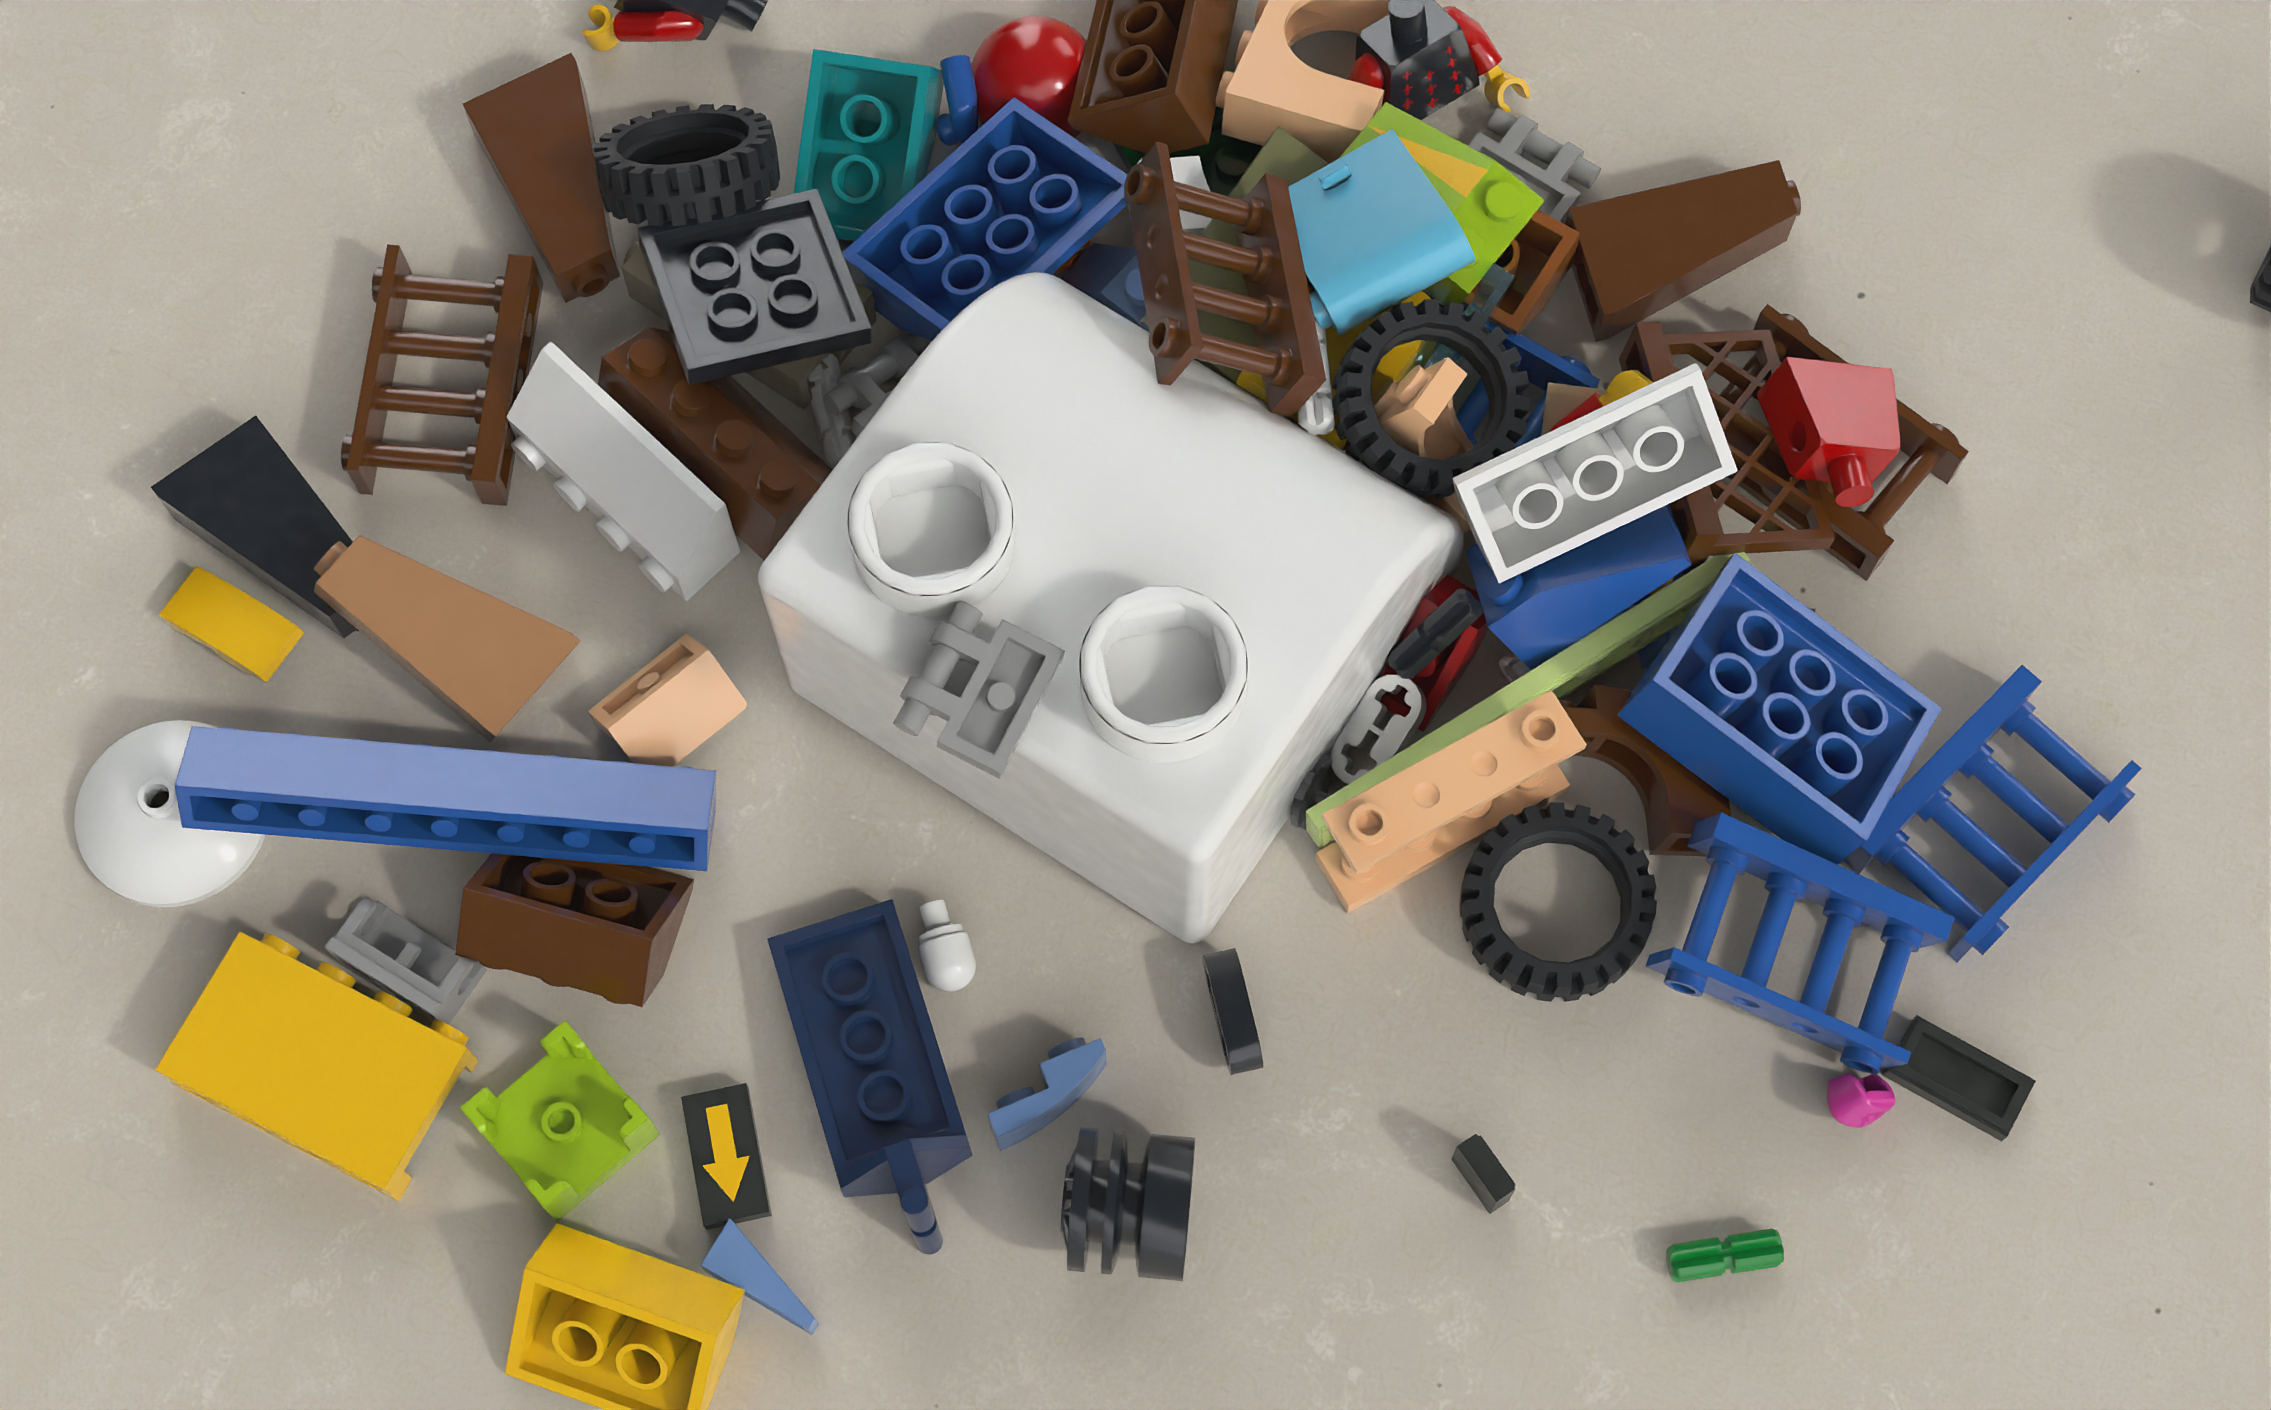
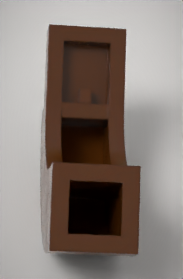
M1594 685L1576 708L1570 701L1559 700L1587 744L1584 750L1573 756L1594 758L1611 765L1631 782L1639 794L1646 816L1649 855L1707 857L1708 855L1688 847L1695 823L1718 813H1724L1731 817L1729 799L1617 716L1632 692L1612 686Z

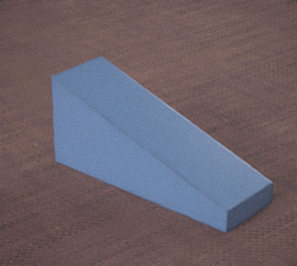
M729 1218L701 1263V1267L706 1273L716 1279L745 1289V1296L813 1335L819 1325L814 1316L731 1218Z

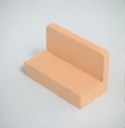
M686 633L587 712L600 730L618 744L631 763L673 767L746 708L747 703L710 650Z

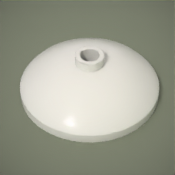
M176 720L142 727L110 746L98 758L85 777L76 801L74 818L76 840L81 855L89 869L105 886L117 895L129 901L152 907H179L193 904L227 888L246 871L255 859L266 835L182 828L175 782L192 726L216 728L214 726L194 721ZM169 792V799L165 805L160 808H151V800L157 793Z

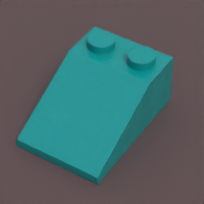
M813 49L793 194L818 189L836 238L856 241L926 177L937 133L936 121L940 113L944 85L940 69L919 64Z

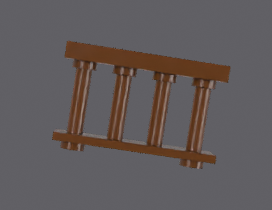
M1156 142L1142 161L1134 165L1128 172L1124 184V197L1129 204L1150 332L1149 349L1154 356L1158 384L1171 386L1195 358L1261 375L1265 383L1270 412L1293 417L1326 381V375L1287 179L1265 173L1252 190L1239 200L1174 181L1168 145ZM1179 209L1233 224L1234 230L1237 232L1239 246L1183 231ZM1188 259L1241 273L1246 281L1248 296L1191 281ZM1197 310L1251 324L1255 331L1258 347L1201 333Z
M387 244L383 267L377 266L375 268L372 278V297L376 303L353 434H346L344 436L341 447L342 468L348 472L360 494L373 495L377 467L464 474L466 480L472 482L482 504L507 506L516 454L511 446L516 437L507 420V415L529 375L544 284L533 256L509 254L505 276H497L495 282L412 275V271L400 246ZM407 300L494 306L495 312L499 313L496 332L489 331L486 337L404 331L402 328ZM407 355L484 362L485 367L489 368L486 388L479 387L476 393L392 386L397 356ZM387 411L475 418L476 424H480L477 444H469L467 450L382 443Z
M1768 304L1760 312L1753 330L1770 329L1781 363L1786 357L1849 364L1809 335L1805 325L1794 316L1785 313L1781 314ZM1756 353L1742 368L1755 378L1761 371ZM1729 382L1719 395L1734 405L1744 391ZM1897 398L1900 450L1910 458L1868 508L1863 512L1855 511L1850 507L1839 506L1835 501L1831 482L1817 481L1835 537L1829 549L1824 550L1865 581L1881 565L1895 541L1886 534L1885 525L1930 472L1948 484L1969 452L1959 444L1957 437L1949 429L1940 424L1928 422ZM1718 416L1719 421L1721 422V421L1723 420V418H1721L1720 416ZM1732 424L1724 431L1727 443L1748 457L1761 444ZM1768 448L1757 461V463L1786 482L1793 476L1789 473L1784 459ZM1739 471L1726 477L1733 480ZM1747 476L1739 485L1767 507L1777 497ZM1785 501L1776 510L1775 513L1797 530L1810 529L1807 516Z

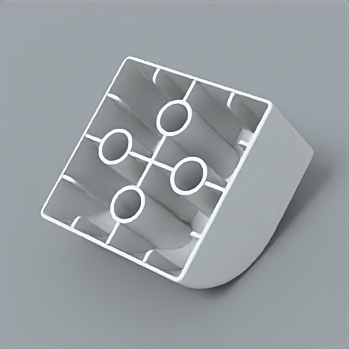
M1037 272L1017 275L994 286L975 299L922 352L762 563L758 572L759 588L789 684L797 694L1175 937L1187 943H1198L1210 934L1289 818L1294 795L1307 773L1313 770L1323 755L1331 756L1335 741L1365 693L1377 679L1381 678L1388 665V654L1399 644L1423 597L1445 576L1450 575L1452 577L1459 568L1463 554V531L1458 520L1453 515L1411 490L1405 489L1369 469L1360 459L1356 460L1345 450H1342L1321 436L1308 433L1300 427L1298 422L1290 417L1270 412L1269 404L1194 359L1171 386L1158 384L1154 356L1149 349V332L1053 275ZM958 601L966 602L982 612L983 615L972 635L990 643L1001 620L1004 619L1065 650L1064 657L1000 779L937 747V741L948 721L935 715H929L918 736L910 735L893 724L905 702L900 697L909 677H918L934 647L929 642L933 632L940 621L947 623ZM958 660L943 690L960 698L976 666L967 661Z

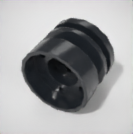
M1081 1127L1077 1145L1066 1166L1062 1198L1061 1232L1067 1250V1271L1085 1272L1089 1241L1102 1242L1101 1274H1112L1121 1244L1135 1246L1138 1277L1183 1281L1195 1138L1151 1134L1143 1162L1140 1164L1129 1163L1125 1131H1114L1110 1161L1097 1160L1098 1129Z

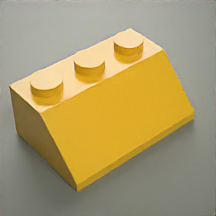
M556 1223L524 1267L505 1374L603 1410H708L734 1342L745 1289Z

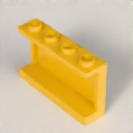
M239 932L155 1070L179 1088L399 1202L412 1180V1177L404 1171L462 1070L465 1069L472 1073L479 1062L471 1051L465 1047L469 1037L437 1019H434L430 1028L409 1018L413 1009L388 993L378 990L374 998L371 999L352 989L356 979L329 963L322 961L317 970L297 961L296 959L300 951L272 934L265 933L262 940L258 941Z

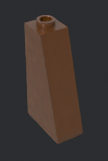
M572 53L463 103L466 115L479 144L565 303L579 296H593L604 290L610 281L619 278L620 273L609 213L604 208L597 182L593 148L596 142L587 93L577 62Z
M1776 160L1570 207L1565 225L1580 233L1574 263L1571 267L1595 341H1603L1635 325L1636 322L1646 319L1786 242L1796 216H1799L1801 213V200L1795 182L1793 180H1786L1780 161Z

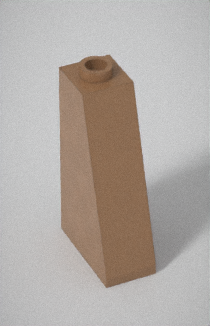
M361 535L348 548L338 541L313 569L321 576L315 583L314 593L490 743L580 642L571 632Z

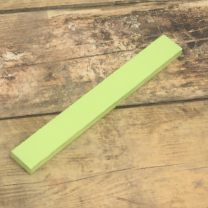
M1745 552L1736 553L1748 563L1750 562ZM1733 554L1712 557L1306 810V830L1318 848L1321 846L1324 848L1335 841L1322 819L1323 813L1550 690L1554 692L1558 700L1564 698L1679 626Z

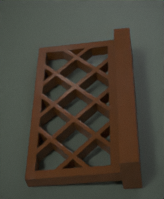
M1660 321L1636 322L1618 359L1622 372L1637 370L1654 383L1680 371L1679 368L1674 366L1672 355H1690L1707 367L1702 373L1705 383L1716 372L1744 391L1733 405L1708 388L1716 413L1723 418L1720 422L1723 432L1732 424L1761 443L1750 457L1728 443L1736 468L1739 471L1730 484L1726 485L1718 480L1669 503L1692 563L1686 569L1696 568L1706 562L1709 556L1730 555L1741 552L1749 554L1829 549L1835 537L1817 480H1802L1792 476L1786 482L1757 463L1767 448L1782 457V454L1771 429L1741 410L1751 397L1758 400L1757 393L1764 385L1763 381L1765 380L1766 383L1781 365L1770 329L1663 334ZM1756 351L1761 371L1755 378L1726 359L1731 352ZM1746 476L1777 496L1766 511L1735 491ZM1785 501L1807 516L1810 529L1794 530L1774 517L1773 514L1782 502ZM1724 504L1755 524L1749 533H1723L1718 512Z

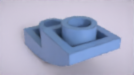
M1080 1037L1055 1046L1047 1053L1049 1060L1039 1063L1041 1079L1045 1090L1035 1094L1033 1087H1026L1011 1092L996 1102L998 1109L987 1115L990 1128L1000 1151L1040 1131L1061 1116L1082 1097L1107 1065L1106 1049L1101 1038L1086 1044L1084 1038Z

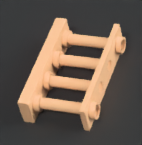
M1550 690L1323 813L1322 819L1336 842L1317 851L1315 860L1344 909L1349 913L1479 842L1490 829L1494 830L1500 820L1508 815L1513 814L1516 817L1521 814L1523 808L1536 804L1541 808L1568 793L1570 783L1561 771L1558 763L1584 750L1587 744L1554 692Z

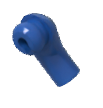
M957 55L940 61L950 114L945 113L938 117L936 131L940 141L947 146H953L959 142L963 144L978 130L977 90L970 57Z

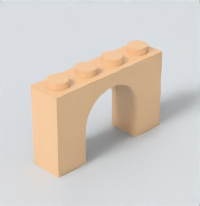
M1259 0L1255 13V24L1257 25L1254 32L1245 30L1238 45L1235 64L1238 66L1234 73L1226 71L1219 84L1216 106L1224 109L1222 134L1264 146L1271 134L1280 126L1330 164L1339 159L1382 107L1384 90L1311 68L1302 62L1291 51L1290 47L1305 36L1322 31L1337 30L1360 34L1363 29L1389 15L1388 3L1390 0Z

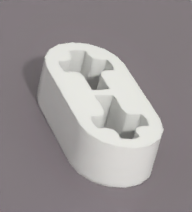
M1398 674L1386 675L1377 679L1369 687L1335 741L1331 751L1332 768L1343 782L1350 784L1369 772L1368 770L1360 769L1354 776L1350 772L1354 762L1346 755L1352 746L1364 748L1374 733L1379 736L1370 752V756L1377 761L1375 767L1406 748L1426 713V697L1422 689L1414 681L1403 679ZM1402 687L1405 688L1408 692L1405 695L1404 701L1411 706L1409 714L1406 717L1395 714L1391 717L1385 729L1382 730L1378 726L1387 712V707L1380 702L1382 696L1386 691L1396 695L1401 691Z

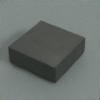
M1474 1134L1459 1144L1451 1160L1486 1210L1491 1214L1509 1202L1515 1191L1516 1184L1481 1135Z

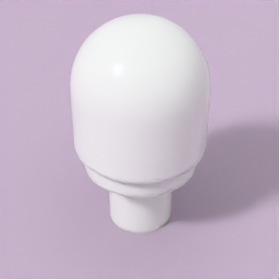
M944 900L926 903L919 907L926 932L918 937L920 943L918 951L926 977L937 989L947 992L958 991L971 982L976 971V960L968 933L963 931L961 924H951Z

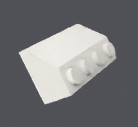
M549 342L539 353L507 415V420L516 437V440L511 443L513 450L535 472L542 466L546 468L557 479L553 483L554 488L574 510L579 512L586 506L599 519L595 524L599 532L615 549L622 552L628 546L643 560L638 565L640 570L657 589L664 593L671 587L687 602L741 552L726 504L554 343Z
M1694 363L1454 477L1453 483L1457 499L1476 543L1498 583H1501L1729 476L1738 470L1701 369Z

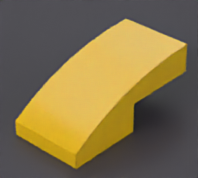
M197 565L158 614L173 629L213 649L227 663L265 683L272 677L304 634L297 625L276 611Z

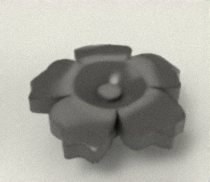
M1323 755L1313 770L1309 771L1301 782L1291 805V825L1306 830V810L1331 795L1328 794V790L1332 785V781L1330 780V772L1327 771L1333 761L1331 757Z

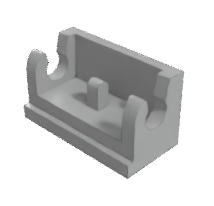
M364 898L356 906L336 936L331 937L325 946V949L345 968L382 991L401 1000L432 1022L434 1019H437L448 1025L487 971L477 961L455 955L456 949L395 913L378 900L375 903L368 898Z

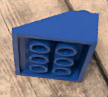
M1013 97L842 253L854 283L863 285L873 292L876 312L899 329L933 341L963 309L994 286L1014 276L1037 272L1052 275L1128 204L1124 197V184L1127 174Z
M1734 553L1648 667L1617 716L1780 839L1838 865L1868 840L1942 708L1738 554Z

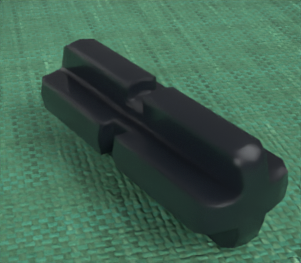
M1463 588L1457 589L1388 654L1387 660L1390 667L1396 670L1401 678L1413 679L1446 646L1448 647L1482 615L1483 608L1481 603L1473 597L1470 591Z

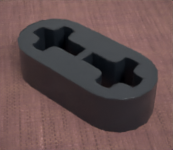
M1233 948L1203 955L1202 959L1208 991L1230 1075L1263 1068L1259 1037L1236 949Z

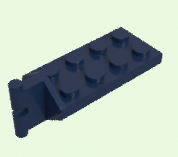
M893 899L767 938L843 1196L856 1197L898 1193L902 1209L918 1249L928 1255L938 1252L942 1247L943 1238L926 1184L967 1160L973 1154Z

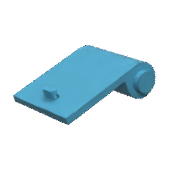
M1393 129L1288 187L1305 274L1314 291L1310 294L1313 315L1320 327L1327 329L1333 326L1339 336L1476 261L1473 250L1455 216Z

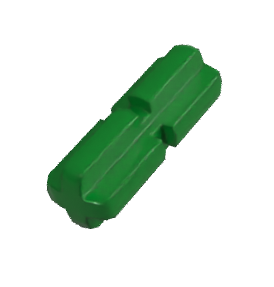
M1771 1228L1728 1235L1724 1242H1720L1718 1237L1675 1243L1666 1250V1261L1672 1280L1684 1282L1722 1276V1273H1725V1269H1730L1731 1273L1735 1274L1777 1267L1784 1261V1248L1779 1232Z

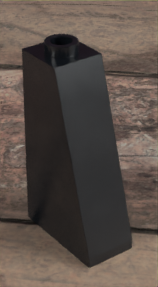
M254 416L151 486L157 497L178 523L339 636L346 638L354 631H359L314 593L315 583L321 577L313 570L316 564L338 541L342 542L347 548L353 541L257 416Z

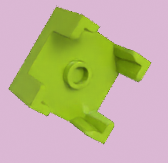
M566 1020L540 1041V1044L548 1054L496 1097L488 1087H485L460 1107L479 1132L491 1143L523 1181L537 1201L557 1222L661 1135L650 1118L613 1079Z

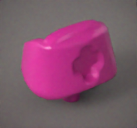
M1846 1073L1829 1080L1827 1084V1102L1833 1118L1839 1123L1850 1127L1861 1128L1869 1126L1895 1104V1094L1891 1086L1877 1074L1858 1078L1850 1073Z

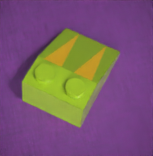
M1385 102L1340 158L1387 131L1394 130L1455 216L1473 250L1476 260L1427 287L1424 291L1434 299H1438L1442 306L1447 305L1450 301L1462 304L1545 200L1496 160Z

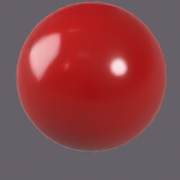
M1046 16L1019 17L1007 21L993 30L983 40L971 63L977 90L978 119L982 125L1014 97L1073 138H1076L1081 131L1072 128L1068 122V117L1087 40L1075 28L1065 22Z

